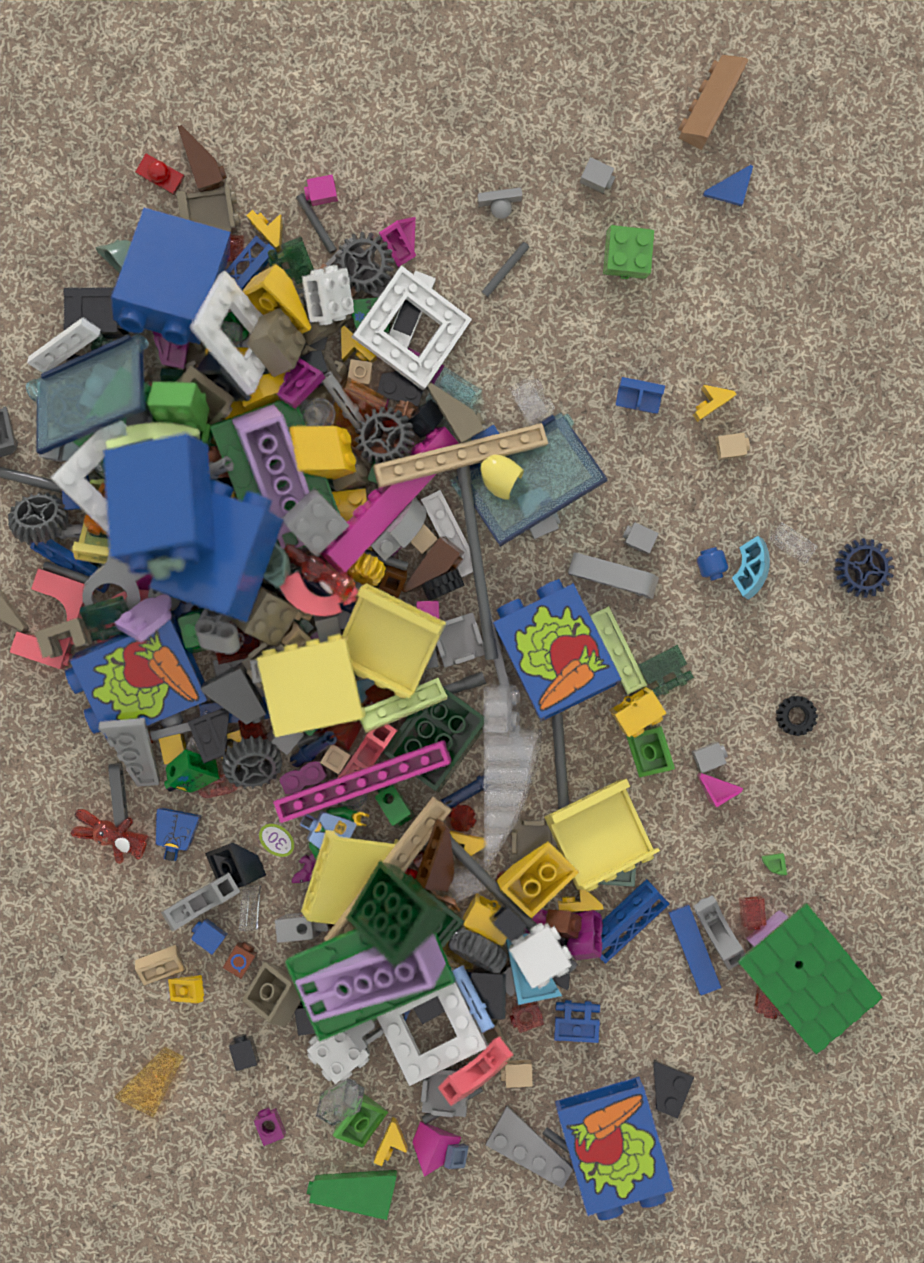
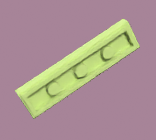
M609 606L590 615L622 679L621 684L626 694L628 695L647 686Z
M439 678L419 685L415 694L410 698H401L395 695L364 708L366 716L359 720L365 733H368L447 700V695Z

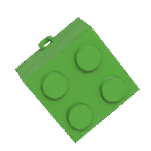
M611 225L606 231L603 275L620 276V279H629V277L646 279L651 274L654 230Z
M153 382L147 406L157 423L178 424L198 429L199 431L205 430L210 408L206 403V394L201 393L196 383Z

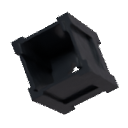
M115 287L63 288L64 330L83 317L101 329L99 337L94 340H117L128 335L129 331L120 327L118 322L113 320L112 294Z

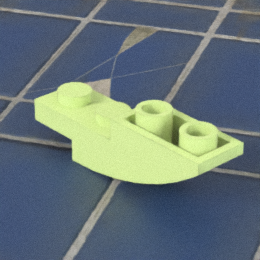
M147 423L125 427L127 436L105 442L108 450L182 433H189L200 440V434L198 429L170 423Z

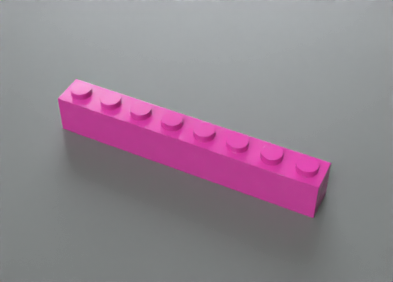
M435 427L434 430L425 435L426 438L412 448V453L409 456L459 443L446 427ZM436 474L372 491L368 495L366 503L357 507L353 511L352 518L346 521L349 526L320 554L336 571L346 572Z
M443 740L284 796L273 803L280 823L450 764L451 758Z

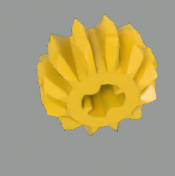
M363 553L347 570L350 578L355 579V582H359L362 585L367 583L371 586H377L384 577L386 567L382 561L378 560V557Z

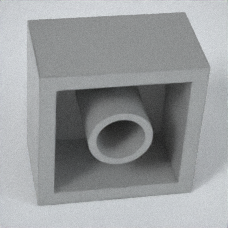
M315 488L282 517L285 525L315 556L321 553L349 526L344 518Z

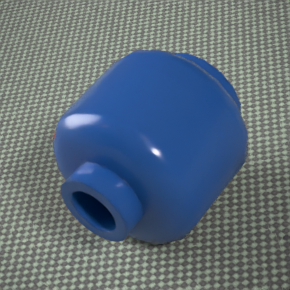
M717 547L701 551L700 556L697 558L701 576L704 578L710 577L711 581L723 578V573L729 568L724 551L718 550Z

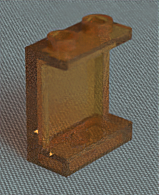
M349 377L342 387L353 404L358 405V411L365 421H367L364 416L365 414L373 416L372 409L377 410L379 413L380 408H385L387 404V397ZM335 401L324 420L323 426H337L347 429L351 436V447L356 448L360 443H357L355 438L361 435L356 433L349 419L344 418L342 415L343 411Z

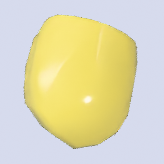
M494 454L481 463L482 479L486 488L493 495L509 500L512 487L518 477L520 479L523 477L524 469L513 460Z

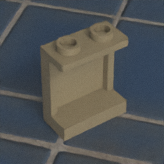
M224 185L225 189L187 194L185 191L176 192L180 218L229 231L231 234L238 233L237 226H240L239 213H235L233 205L237 204L236 192L231 191L229 185Z
M192 366L175 382L196 383L201 393L206 394V403L210 408L207 424L212 425L221 422L233 409L230 405L234 398Z

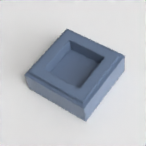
M465 1144L448 1145L444 1167L447 1169L465 1168L469 1146Z

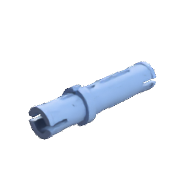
M463 965L452 972L471 1009L469 1011L470 1014L474 1015L483 1033L493 1028L494 1024L485 1009V1003L482 1004Z

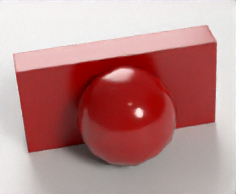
M147 153L135 171L137 175L172 195H175L185 178L184 174Z

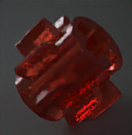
M458 804L448 815L452 818L449 823L456 831L468 832L469 828H473L477 822L474 819L476 813L470 806H460Z

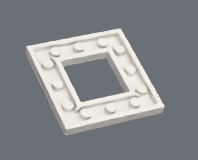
M401 266L354 332L352 338L420 389L424 390L472 319ZM405 299L440 324L419 357L384 332Z
M224 271L218 275L191 329L243 391L249 395L255 392L266 367L250 348H248L243 357L219 327L229 308L250 334L259 317L263 315L251 303L248 296L242 292L235 280Z
M123 421L96 431L50 478L108 535L107 500L84 477L104 458V450H107L105 441L127 436L125 427L128 426Z
M456 981L450 986L377 1017L409 1086L486 1049L488 1046L474 1015H471L469 1012L471 1009ZM438 996L457 1037L421 1054L402 1013Z

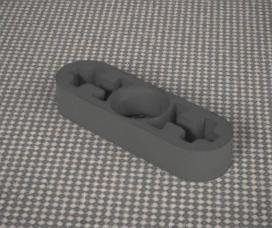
M121 763L109 764L114 824L116 828L127 827L129 818L123 766Z

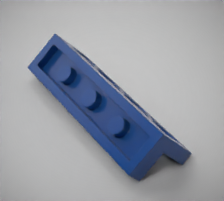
M255 236L227 268L226 272L231 278H235L236 284L243 291L244 286L255 275L261 273L276 255V250L270 244L267 245ZM256 244H259L263 251L256 258H252L251 249ZM240 262H249L250 266L244 273L237 274L238 264Z
M647 879L602 920V951L611 946L604 955L601 954L600 959L605 964L670 904ZM658 899H660L661 902H660L657 906H655L654 908H652V905H653ZM640 916H643L642 920L635 923ZM624 931H627L623 937L619 938Z

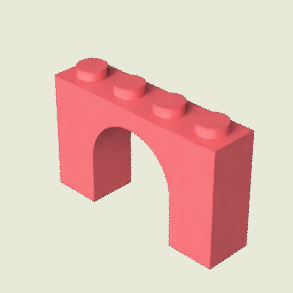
M38 568L31 590L58 599L65 607L67 621L76 618L86 619L87 612H84L85 605L82 600L84 584ZM17 631L10 653L58 669H65V666H69L72 659L70 651L74 642L72 636L59 640L63 655L55 658H50V656L43 658L36 636Z

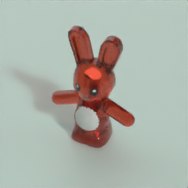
M288 544L283 548L290 555L288 558L289 562L302 567V574L310 582H320L327 592L332 595L337 594L342 602L349 598L355 588L354 579L348 577L346 572L331 570L321 558L307 556L294 545Z
M78 809L75 812V817L78 821L92 828L74 827L70 833L73 837L92 839L102 846L112 845L115 862L118 864L124 861L123 853H129L137 860L141 859L149 836L127 831L133 823L132 818H125L119 827L116 828L111 821L99 820L85 809Z

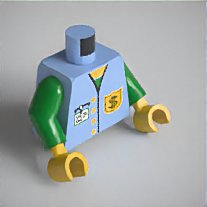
M347 807L328 808L325 812L321 811L317 819L308 814L304 815L300 826L310 830L307 839L310 841L309 849L314 858L317 860L326 830L335 831L339 837L350 838L356 825L366 826V824L361 822V817H369V814L357 812Z

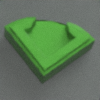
M784 853L761 856L767 869L778 875H787Z

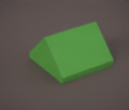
M658 725L645 729L637 737L626 736L639 778L675 769L662 726Z
M360 1092L336 1125L333 1136L363 1148L388 1114V1111Z

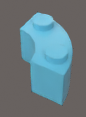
M759 536L739 547L742 554V565L739 571L732 577L742 596L748 600L761 589L766 581L770 567L767 545Z

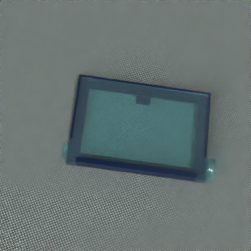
M128 334L41 374V378L32 379L26 383V391L29 397L37 402L36 452L38 454H45L145 411L143 350L148 348V342L144 336L136 334L131 337Z
M562 413L556 416L552 415L540 422L543 424L548 440L547 446L505 456L524 469L523 477L521 479L518 477L512 487L509 500L493 495L486 488L481 475V463L469 466L475 510L500 547L608 481L571 426L574 425V422L568 413L564 416ZM458 476L449 481L458 497L462 499Z

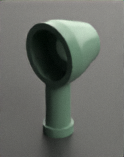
M170 556L157 557L147 561L148 568L155 579L167 578L170 576L171 569L181 570L184 566L182 559H170Z

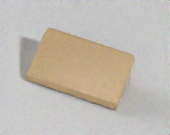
M176 945L135 960V970L143 985L185 970Z

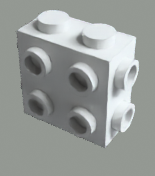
M337 265L324 267V269L311 270V275L302 277L310 322H319L320 325L332 324L333 321L344 320L346 315L354 313L347 268L338 269Z
M540 923L530 929V934L525 937L522 935L517 940L514 939L511 942L512 944L509 945L510 952L532 989L536 986L542 988L550 982L549 979L557 975L560 977L567 973L571 966L569 959L573 958L566 946L562 948L558 940L561 937L556 928H550L548 923L545 925Z
M346 1031L322 1042H319L317 1035L308 1041L310 1043L307 1049L309 1059L315 1065L318 1063L323 1069L321 1072L328 1081L332 1080L335 1084L340 1080L342 1083L345 1082L352 1075L351 1071L355 1067L361 1068L369 1061L370 1050L368 1047L360 1052Z

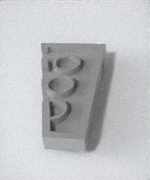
M145 718L99 722V730L102 734L105 733L107 742L111 747L115 748L117 757L125 763L126 770L137 787L159 785L160 777Z
M506 1105L485 1145L563 1189L573 1171V1167Z

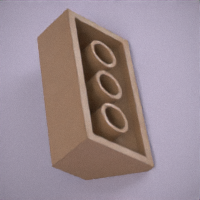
M722 55L719 61L714 60L709 69V73L712 74L708 81L704 79L698 90L702 94L698 100L694 98L688 109L692 113L688 119L684 118L678 128L681 131L679 139L700 150L703 149L749 59Z

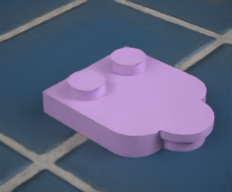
M165 594L155 598H146L131 610L123 613L114 623L119 630L142 642L171 618L172 599Z

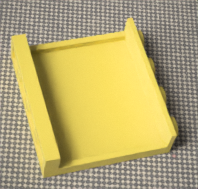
M366 583L359 589L357 594L359 598L342 634V638L348 636L347 645L353 671H355L354 674L361 678L373 680L374 684L378 687H387L393 690L394 694L398 697L410 698L415 694L446 622Z
M341 634L332 635L325 642L314 639L306 641V646L298 647L297 644L284 646V650L276 652L275 648L262 651L263 655L257 657L275 737L363 719L366 716L365 709L361 706L349 654L348 636L342 638Z
M627 779L613 782L544 817L560 853L579 871L573 878L577 890H586V892L599 887L597 883L603 880L608 882L617 878L616 873L622 870L624 873L636 868V863L640 861L642 863L648 862L654 858L653 854L660 851L659 848L653 849L626 790V788L630 787Z
M326 830L301 910L308 922L335 924L365 886L379 861L385 860L399 840L395 839L394 844L344 838L339 837L335 831Z

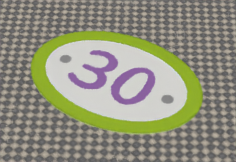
M266 824L260 829V842L269 853L278 857H286L293 852L294 840L285 828L277 824Z

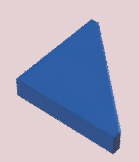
M753 165L747 166L705 190L703 196L742 206Z

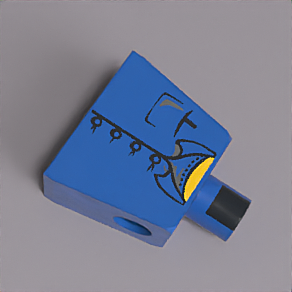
M162 807L157 809L156 845L166 847L165 860L177 861L179 850L187 851L190 848L202 815Z

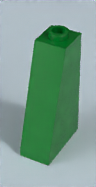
M397 1170L315 1175L314 1182L309 1181L306 1194L310 1195L309 1203L387 1220L397 1178Z

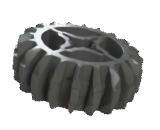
M360 232V239L355 234H352L353 242L346 238L344 242L347 244V247L344 248L341 245L338 247L343 253L335 255L336 258L341 259V262H336L335 265L338 268H347L350 289L356 284V292H360L362 286L365 293H369V286L374 291H377L376 283H379L382 287L385 286L382 278L385 277L387 280H390L391 277L386 272L394 271V268L388 266V264L394 263L395 260L387 258L393 252L391 249L385 250L388 247V243H381L382 238L380 236H377L373 241V233H369L367 239L364 232ZM370 245V248L366 249L364 253L358 254L353 252L359 246ZM377 249L382 259L380 268L373 261L374 253ZM349 257L356 264L353 276H351L348 269ZM356 257L360 258L361 260H366L367 258H369L367 261L373 268L366 265L362 266V264ZM366 272L376 273L371 279L358 280Z
M381 407L378 413L377 410L372 409L373 416L365 414L364 416L367 421H359V424L363 427L362 429H355L356 433L361 435L355 438V441L360 443L357 446V450L363 451L361 456L364 459L368 458L367 461L370 464L375 462L376 465L396 460L398 457L404 458V452L411 453L407 446L414 445V442L409 439L415 436L413 431H409L413 428V425L407 423L409 418L406 415L402 416L400 410L395 412L392 407H389L386 411L384 407ZM383 421H394L399 426L396 428H386ZM376 427L374 435L370 437L372 429ZM384 432L389 435V436H386V437H387L386 442H384V441L381 439V438H384V437H382V435L384 434ZM400 437L398 445L394 448L395 440ZM383 446L387 453H375L371 448Z
M41 492L37 495L31 493L30 497L25 498L22 496L21 502L15 501V506L10 507L8 526L13 536L18 538L21 543L26 542L30 545L34 542L37 546L40 542L46 544L50 539L55 541V536H62V531L67 530L66 526L69 523L68 510H64L65 504L56 495L51 496L49 492L44 495Z
M251 735L250 739L245 740L242 737L241 742L234 741L233 746H228L225 755H223L222 768L224 775L236 787L242 785L243 789H246L248 786H251L252 789L255 786L262 788L264 783L270 784L271 779H276L277 774L281 773V752L275 744L271 743L269 738L263 740L259 736L257 739H254Z
M459 928L454 933L448 944L451 951L459 957L491 973H499L504 968L508 957L502 948L490 940L462 928Z

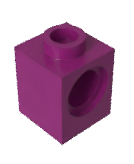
M265 1108L257 1113L258 1116L255 1117L254 1124L263 1146L285 1137L286 1131L277 1108L272 1110ZM272 1121L275 1128L267 1129L264 1126V1122Z

